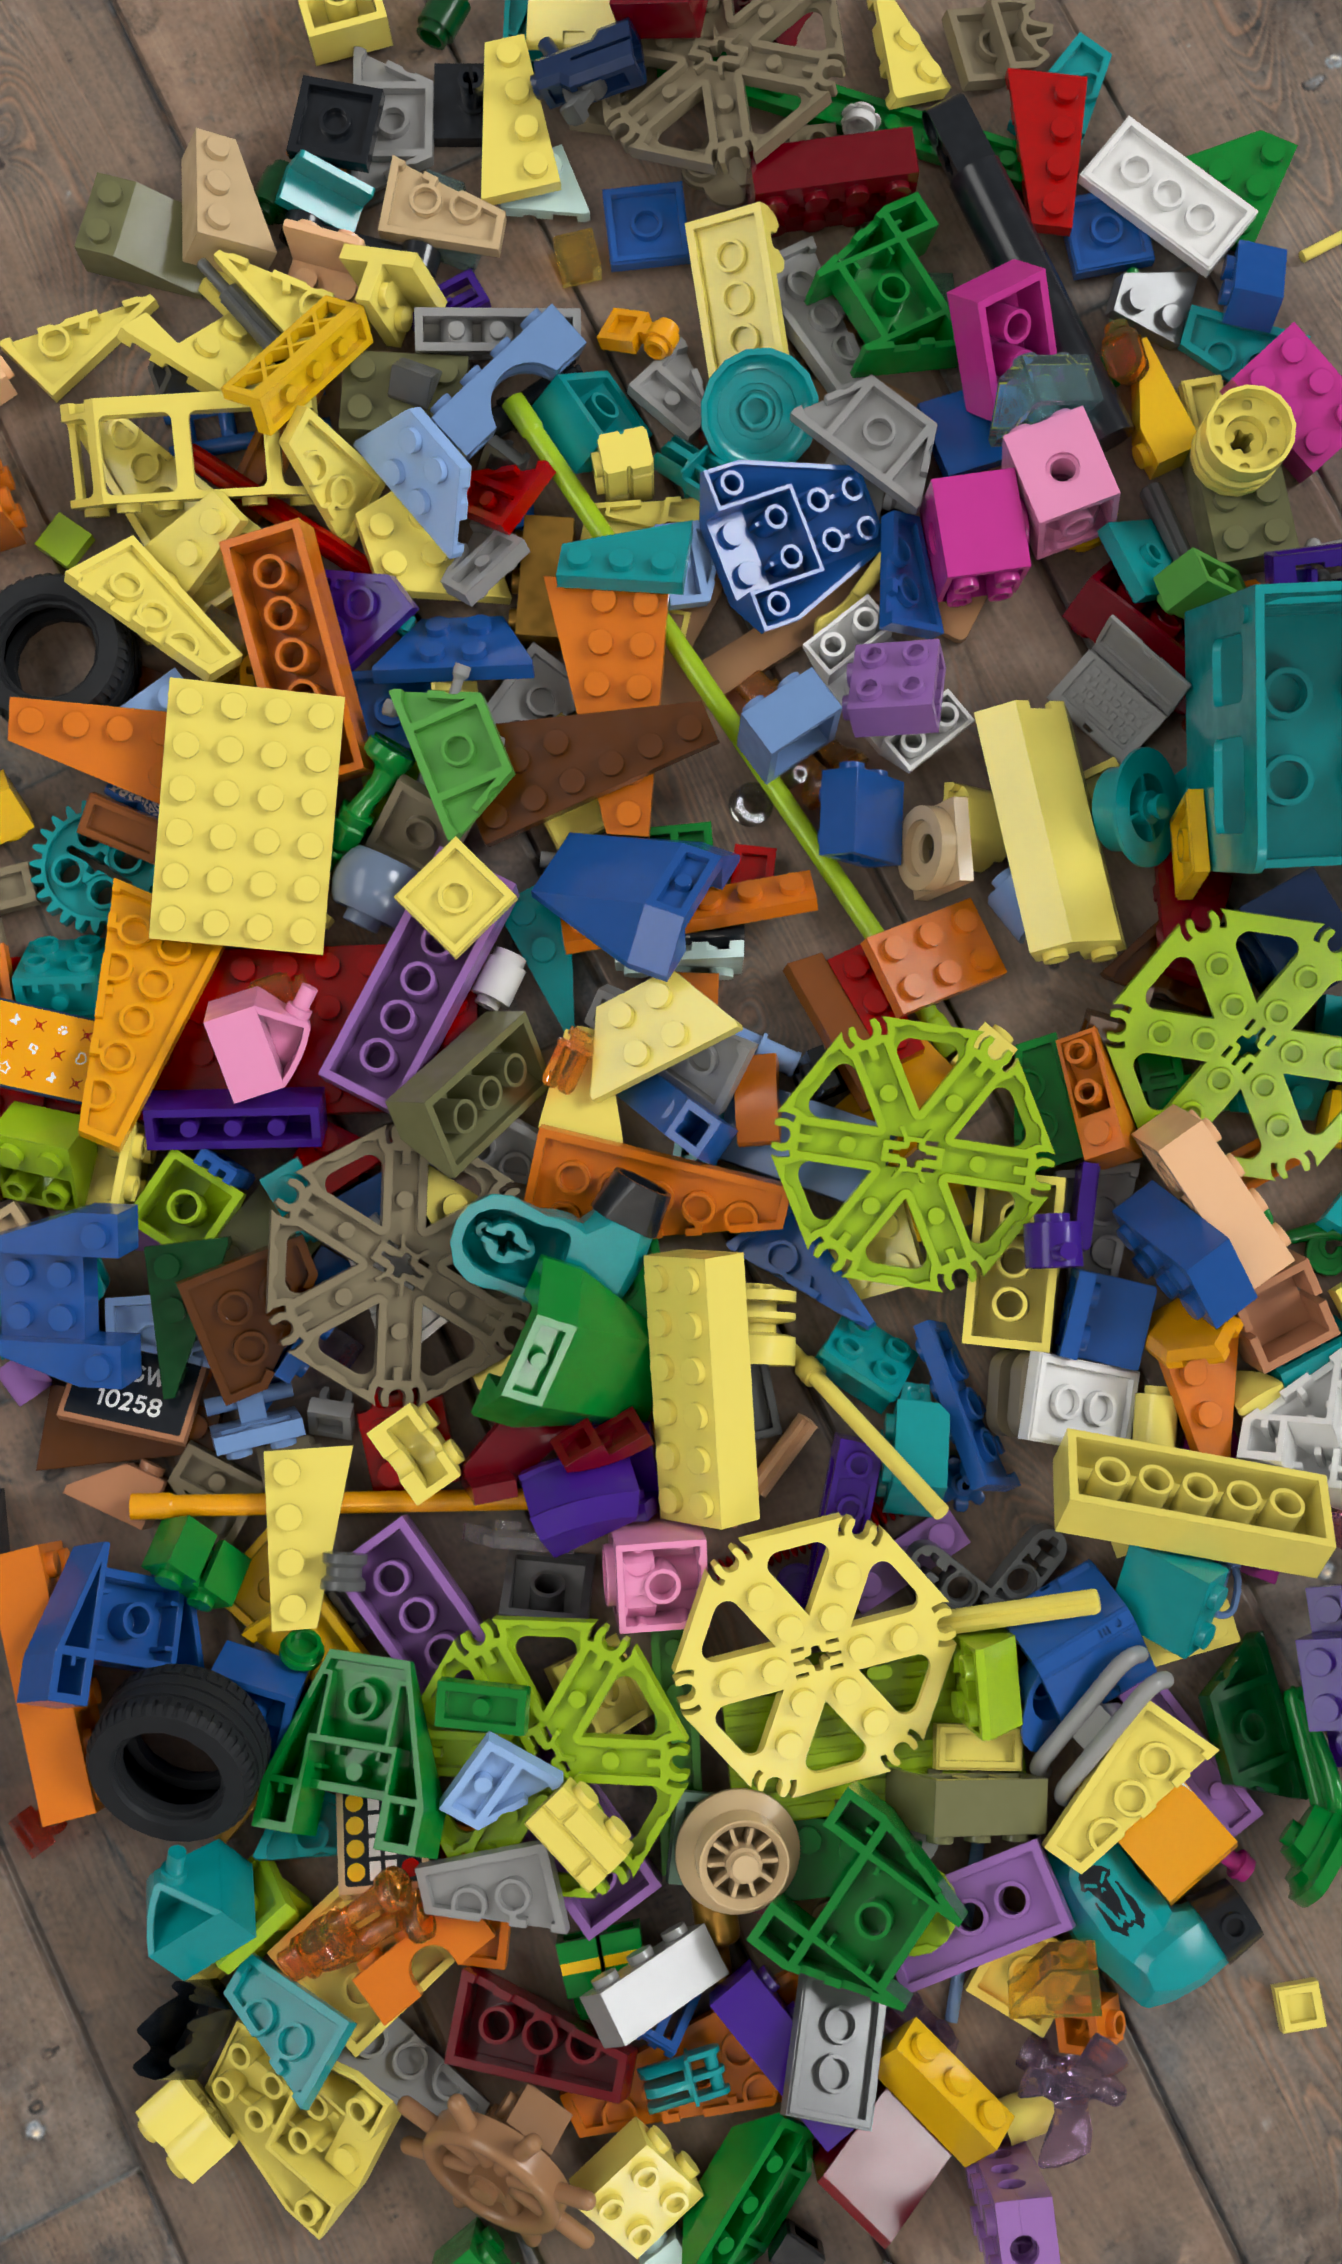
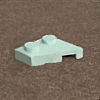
M562 144L552 148L561 182L560 191L498 204L500 209L506 211V216L523 217L524 215H532L538 219L553 220V215L577 216V222L590 221L589 208Z

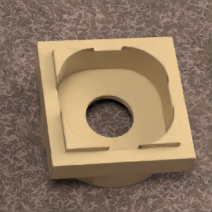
M953 796L935 806L919 805L906 815L902 830L901 865L898 866V870L905 885L913 890L914 900L929 901L974 881L968 797ZM934 841V853L930 860L929 850H932V844Z

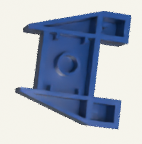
M93 1203L0 1232L1 1357L78 1387L123 1389L142 1376L141 1333L99 1331L97 1258L119 1259L139 1248L138 1204Z
M104 1541L74 1546L24 1654L17 1703L54 1709L86 1707L88 1705L93 1665L134 1672L165 1664H190L205 1668L197 1609L191 1607L187 1603V1597L178 1591L167 1589L157 1584L153 1574L148 1576L108 1568L110 1542Z

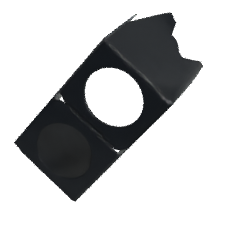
M218 1978L175 1981L171 1985L178 1995L158 2007L137 2028V2033L150 2046L148 2053L135 2062L132 2067L139 2076L155 2081L197 2080L238 2017L223 1994L226 1989L225 1985ZM209 2007L223 2009L211 2014L208 2012ZM193 2031V2041L185 2047L187 2037Z

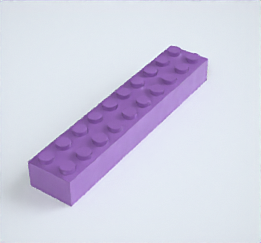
M406 1514L353 1551L368 1554L367 1564L362 1568V1577L366 1581V1589L362 1592H346V1594L390 1657L414 1662L422 1696L454 1639L458 1636L460 1639L462 1633L470 1630L475 1640L484 1642L485 1633L480 1626L483 1622L482 1618L411 1517ZM469 1670L460 1671L455 1677L475 1680ZM546 1726L545 1728H546L547 1732L549 1733L550 1737L552 1738V1736H551V1734H550V1732H549V1730H548V1728H547V1726ZM538 1745L539 1752L536 1754V1757L552 1765L551 1760L556 1755L552 1748L544 1750L541 1745ZM588 1783L598 1796L599 1804L604 1813L609 1818L616 1816L624 1822L598 1784ZM629 1829V1831H630V1833H631V1837H630L629 1839H632V1838H634L635 1836H634V1834L631 1832V1830ZM528 1830L521 1843L538 1839ZM648 1854L634 1878L630 1870V1878L627 1883L622 1885L615 1873L611 1872L605 1878L609 1883L610 1889L603 1896L598 1893L595 1899L563 1897L567 1911L588 1941L662 1887V1874ZM554 1857L557 1872H568Z

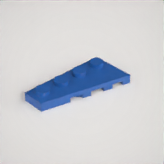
M926 1320L913 1326L917 1336L915 1340L917 1353L922 1361L927 1364L932 1378L929 1382L931 1392L936 1401L941 1403L950 1414L949 1439L956 1445L961 1459L959 1470L963 1480L971 1487L972 1491L1007 1492L1021 1486L1016 1473L1007 1474L999 1458V1455L1006 1452L999 1436L993 1437L982 1421L986 1408L980 1395L978 1396L971 1387H966L964 1380L969 1377V1372L946 1323Z

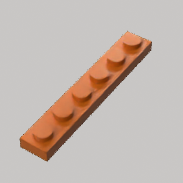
M811 871L792 872L727 884L723 890L710 887L686 926L685 934L818 911L817 896ZM561 919L566 955L601 949Z

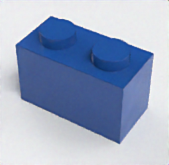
M1239 239L1234 256L1227 254L1221 271L1220 280H1223L1218 297V304L1224 305L1222 323L1271 333L1284 298L1287 249Z

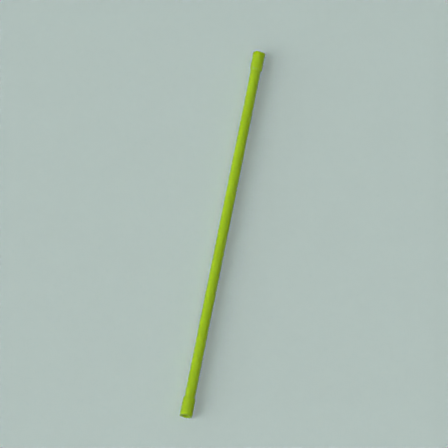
M515 393L506 399L502 405L503 410L520 435L527 440L540 461H548L556 471L552 477L592 538L615 534L544 430L542 421L523 393ZM668 612L665 645L864 939L883 932L884 929L838 861L819 855L818 832L781 777H777L766 785L737 747L740 726L739 715ZM935 1004L915 1012L920 1022L951 1026L945 1015L939 1012ZM931 1041L944 1058L956 1051L950 1044Z

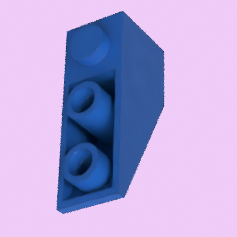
M658 1073L616 1095L665 1136L697 1159L711 1165H716L739 1131Z

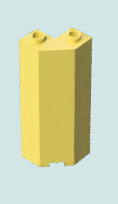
M1013 700L974 712L1029 953L1036 962L1043 961L1045 965L1066 961L1069 959L1068 954L1078 951L1085 960L1092 959V962L1095 963L1114 959L1117 957L1118 951L1126 950L1127 948L1102 845L1093 824L1092 804L1071 717L1064 701H1049L1045 704V708H1030L1029 700Z

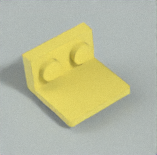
M138 1122L134 1125L121 1153L97 1144L98 1153L85 1206L93 1203L134 1204L149 1181L145 1180L148 1164L155 1162L158 1150H147L145 1128Z

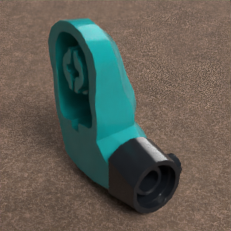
M616 1167L591 1203L593 1209L581 1218L558 1209L539 1208L512 1195L488 1194L468 1204L457 1217L450 1240L453 1264L466 1281L482 1288L500 1291L530 1304L523 1293L540 1255L544 1254L581 1266L622 1298L643 1267V1255H647L652 1239H656L672 1195L647 1178L620 1167Z

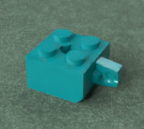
M905 1382L901 1389L900 1398L897 1399L893 1414L886 1413L884 1429L880 1430V1434L936 1494L943 1499L947 1490L950 1414L940 1403L931 1402L930 1385ZM882 1462L876 1487V1497H883L882 1512L934 1518Z

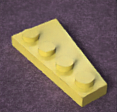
M524 34L485 42L481 199L492 205L561 190L560 177L541 100L536 98L530 81V76L534 72Z
M212 490L144 547L192 599L223 557L219 542L239 536L249 520L223 491ZM140 636V638H141L147 645H153V644H151L150 642H148L146 639H144L143 637Z
M134 535L65 571V583L203 681L212 682L241 665L243 654Z
M354 1445L264 1451L272 1632L316 1629L318 1627L325 1590L320 1589L321 1579L326 1575V1565L322 1562L323 1552L333 1551Z

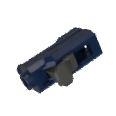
M629 17L598 28L590 40L563 50H559L550 37L542 38L538 48L544 57L534 61L535 74L530 76L536 98L538 100L544 99L550 110L562 106L560 108L561 115L568 125L573 126L581 125L589 117L587 109L592 103L644 85L647 82L643 46L640 36Z

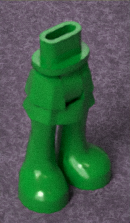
M375 731L374 735H370L364 744V750L367 756L373 760L375 766L371 777L352 801L343 799L339 812L335 814L330 873L343 855L361 843L368 832V827L377 820L372 815L376 805L395 786L400 776L406 774L416 762L412 752L380 732Z

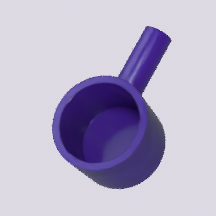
M1070 1213L1035 1214L1034 1223L1023 1224L1025 1269L1084 1266L1082 1222L1070 1221Z

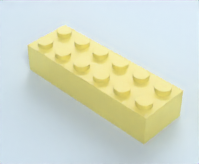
M679 1249L643 1255L660 1519L719 1530L760 1519L744 1252Z
M1067 1428L1053 1458L1055 1532L1311 1578H1318L1336 1549L1327 1476L1323 1474Z

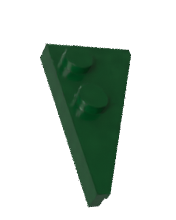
M231 1236L144 1247L163 1400L176 1397L179 1386L185 1378L188 1369L186 1366L193 1346L198 1340L175 1282L222 1264L226 1252L230 1249L232 1243Z

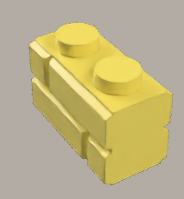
M640 426L625 429L623 434L615 431L599 435V439H597L598 451L591 453L592 475L596 494H604L606 502L641 499V502L652 500L654 495V460L647 429Z
M570 1776L530 1815L524 1825L586 1892L590 1893L628 1856L634 1844L629 1840L631 1833L625 1823L616 1816L609 1818L597 1805L599 1799L594 1790L583 1781L577 1784Z

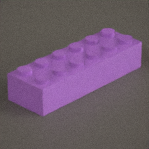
M439 846L434 857L443 849V847ZM495 874L519 898L520 895L516 883ZM516 902L457 960L405 910L318 1075L325 1082L390 1114L385 1101L437 1054Z

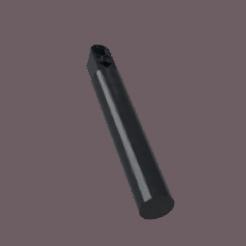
M963 93L954 95L922 111V122L927 137L950 181V189L990 269L992 270L1012 259L1046 269L1060 378L1063 379L1058 405L1060 409L1068 408L1070 410L1083 405L1103 453L1109 451L1130 437L1135 431V426L999 156L995 155Z

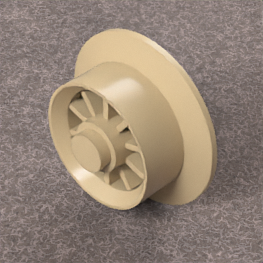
M747 1788L722 1790L699 1802L683 1821L675 1845L677 1871L689 1894L703 1906L713 1911L730 1915L747 1914L770 1905L778 1895L784 1893L792 1882L800 1859L798 1831L787 1810L771 1796Z

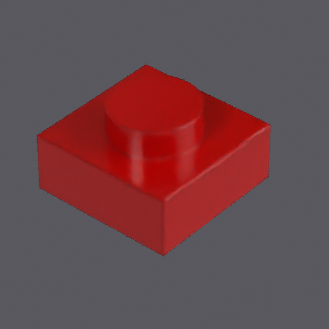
M735 844L734 853L740 855V862L731 875L730 884L774 876L777 848Z

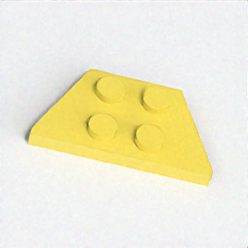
M676 971L672 973L668 982L653 977L596 1007L590 1096L593 1101L600 1103L742 1031L743 1027L737 1020L717 1006L716 1003L696 989Z

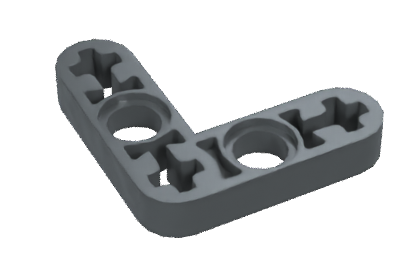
M1044 1523L1034 1525L1027 1530L985 1583L930 1540L920 1539L914 1541L908 1546L905 1553L932 1583H935V1587L949 1601L944 1603L955 1609L975 1606L973 1604L978 1598L984 1604L1023 1599L1038 1590L1062 1562L1067 1553V1542L1061 1532H1055L1053 1526ZM1041 1538L1049 1540L1053 1546L1048 1553L1041 1550L1037 1545ZM921 1554L927 1557L931 1555L932 1561L943 1570L938 1577L926 1566L921 1567L917 1561ZM1026 1554L1039 1564L1036 1570L1023 1559ZM1018 1568L1027 1570L1028 1580L1026 1584L1018 1590L1009 1589L1007 1585L1009 1574ZM959 1576L967 1578L969 1583L968 1590L962 1597L952 1598L948 1596L947 1587L952 1579Z

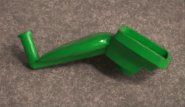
M1293 1685L1284 1691L1283 1701L1310 1807L1307 1808L1298 1822L1292 1819L1287 1824L1278 1841L1283 1844L1280 1852L1291 1866L1284 1878L1289 1884L1290 1892L1288 1898L1300 1907L1306 1908L1314 1904L1325 1894L1342 1866V1781L1323 1731L1309 1732L1302 1686L1295 1687Z

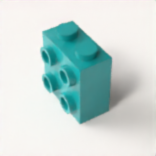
M1129 1545L1115 1591L1128 1607L1142 1636L1186 1659L1199 1648L1206 1649L1214 1637L1216 1626L1212 1624L1215 1612L1222 1607L1228 1594V1588L1224 1584L1229 1569L1211 1559Z

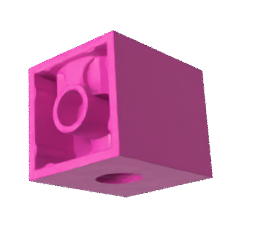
M1015 467L931 479L919 511L938 602L947 601L948 607H960L971 603L972 597L987 595L989 601H1002L1012 597L1031 568L1029 520L1025 503L1019 495Z

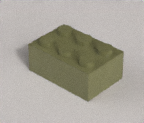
M364 351L343 370L339 417L341 437L357 450L353 446L357 439L405 410L416 407L388 397L392 364L400 358L404 357L442 371L429 408L424 410L431 418L433 414L430 412V409L443 395L448 393L453 397L463 388L460 381L471 370L469 357Z
M1190 449L1181 468L1200 551L1239 570L1242 576L1265 572L1264 552L1300 548L1281 465L1276 469L1269 481L1255 492L1239 497L1225 496L1205 487L1196 476L1190 459Z

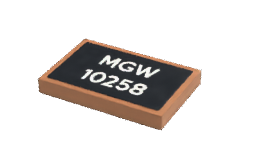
M141 1351V1377L123 1389L86 1388L67 1382L56 1415L60 1420L186 1447L210 1368L188 1363L185 1378L179 1386L176 1397L163 1400L158 1355Z

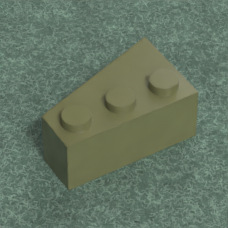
M889 1767L891 1771L886 1773L885 1802L894 1808L909 1830L926 1835V1842L951 1845L954 1842V1837H964V1841L971 1843H991V1836L1001 1835V1839L1005 1841L1027 1842L1028 1834H1046L1048 1778L1014 1771L968 1770V1773H942V1770L927 1768V1774H916L902 1770L900 1767Z

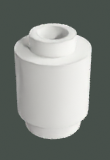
M496 946L493 954L488 955L471 988V992L477 994L475 1003L490 1011H498L500 1007L509 1009L526 974L523 968L527 961L508 949Z

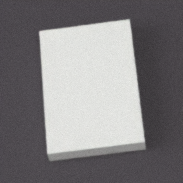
M1030 1351L1018 1439L1059 1446L1067 1428L1131 1439L1135 1393L1138 1392L1140 1372L1079 1359L1073 1360L1044 1352Z

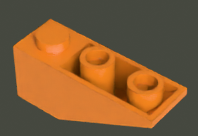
M1094 1026L1055 1040L1084 1160L1090 1163H1098L1100 1169L1106 1170L1142 1158V1150L1131 1135L1136 1131L1132 1113L1098 1029Z

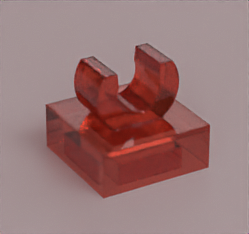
M32 1805L8 1822L32 1859L56 1842L53 1837L61 1833L68 1824L64 1821L56 1826L42 1827L39 1809L34 1810Z

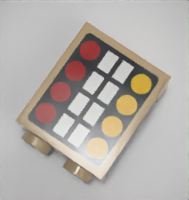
M336 1793L339 1896L344 1901L420 1894L415 1868L419 1863L428 1862L429 1858L412 1857L373 1849L382 1801Z

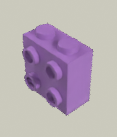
M940 639L858 644L855 646L854 661L847 664L846 671L847 683L850 688L849 695H843L842 698L843 718L845 721L850 720L855 738L939 733L946 673Z

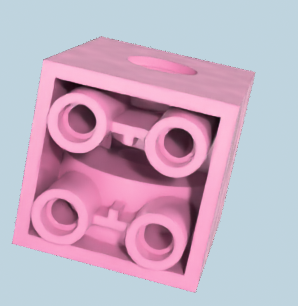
M1083 405L1072 410L1068 408L1058 410L1051 414L1048 419L1032 425L1021 424L1003 436L1001 469L1015 467L1019 495L1025 503L1028 514L1029 543L1036 560L1099 537L1097 530L1108 522H1116L1121 492Z
M659 1511L648 1521L632 1522L608 1533V1543L602 1545L603 1586L607 1607H613L619 1634L681 1630L685 1628L704 1569L708 1572L707 1541L701 1526L660 1519Z

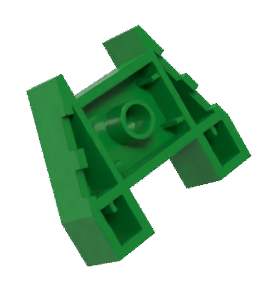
M918 191L885 205L877 212L874 219L864 229L861 228L852 237L847 246L837 255L834 254L816 272L804 300L805 304L809 306L834 295L864 341L865 345L862 346L850 372L852 378L948 369L959 366L949 305L918 259V257L926 253L939 226V223Z
M855 1781L847 1787L823 1823V1826L859 1852L860 1855L818 1918L815 1919L781 1893L770 1903L746 1941L784 1970L798 1975L800 1973L824 1981L823 1984L837 1989L844 1988L870 1997L871 2001L903 2012L914 1995L894 1979L903 1962L937 1912L959 1928L968 1911L894 1808L858 1781Z

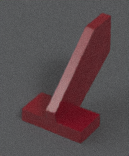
M495 1423L465 1461L462 1462V1466H459L461 1470V1484L473 1504L476 1506L519 1497L517 1482L520 1480L518 1477L520 1472L538 1464L554 1449L549 1440L574 1425L510 1427Z

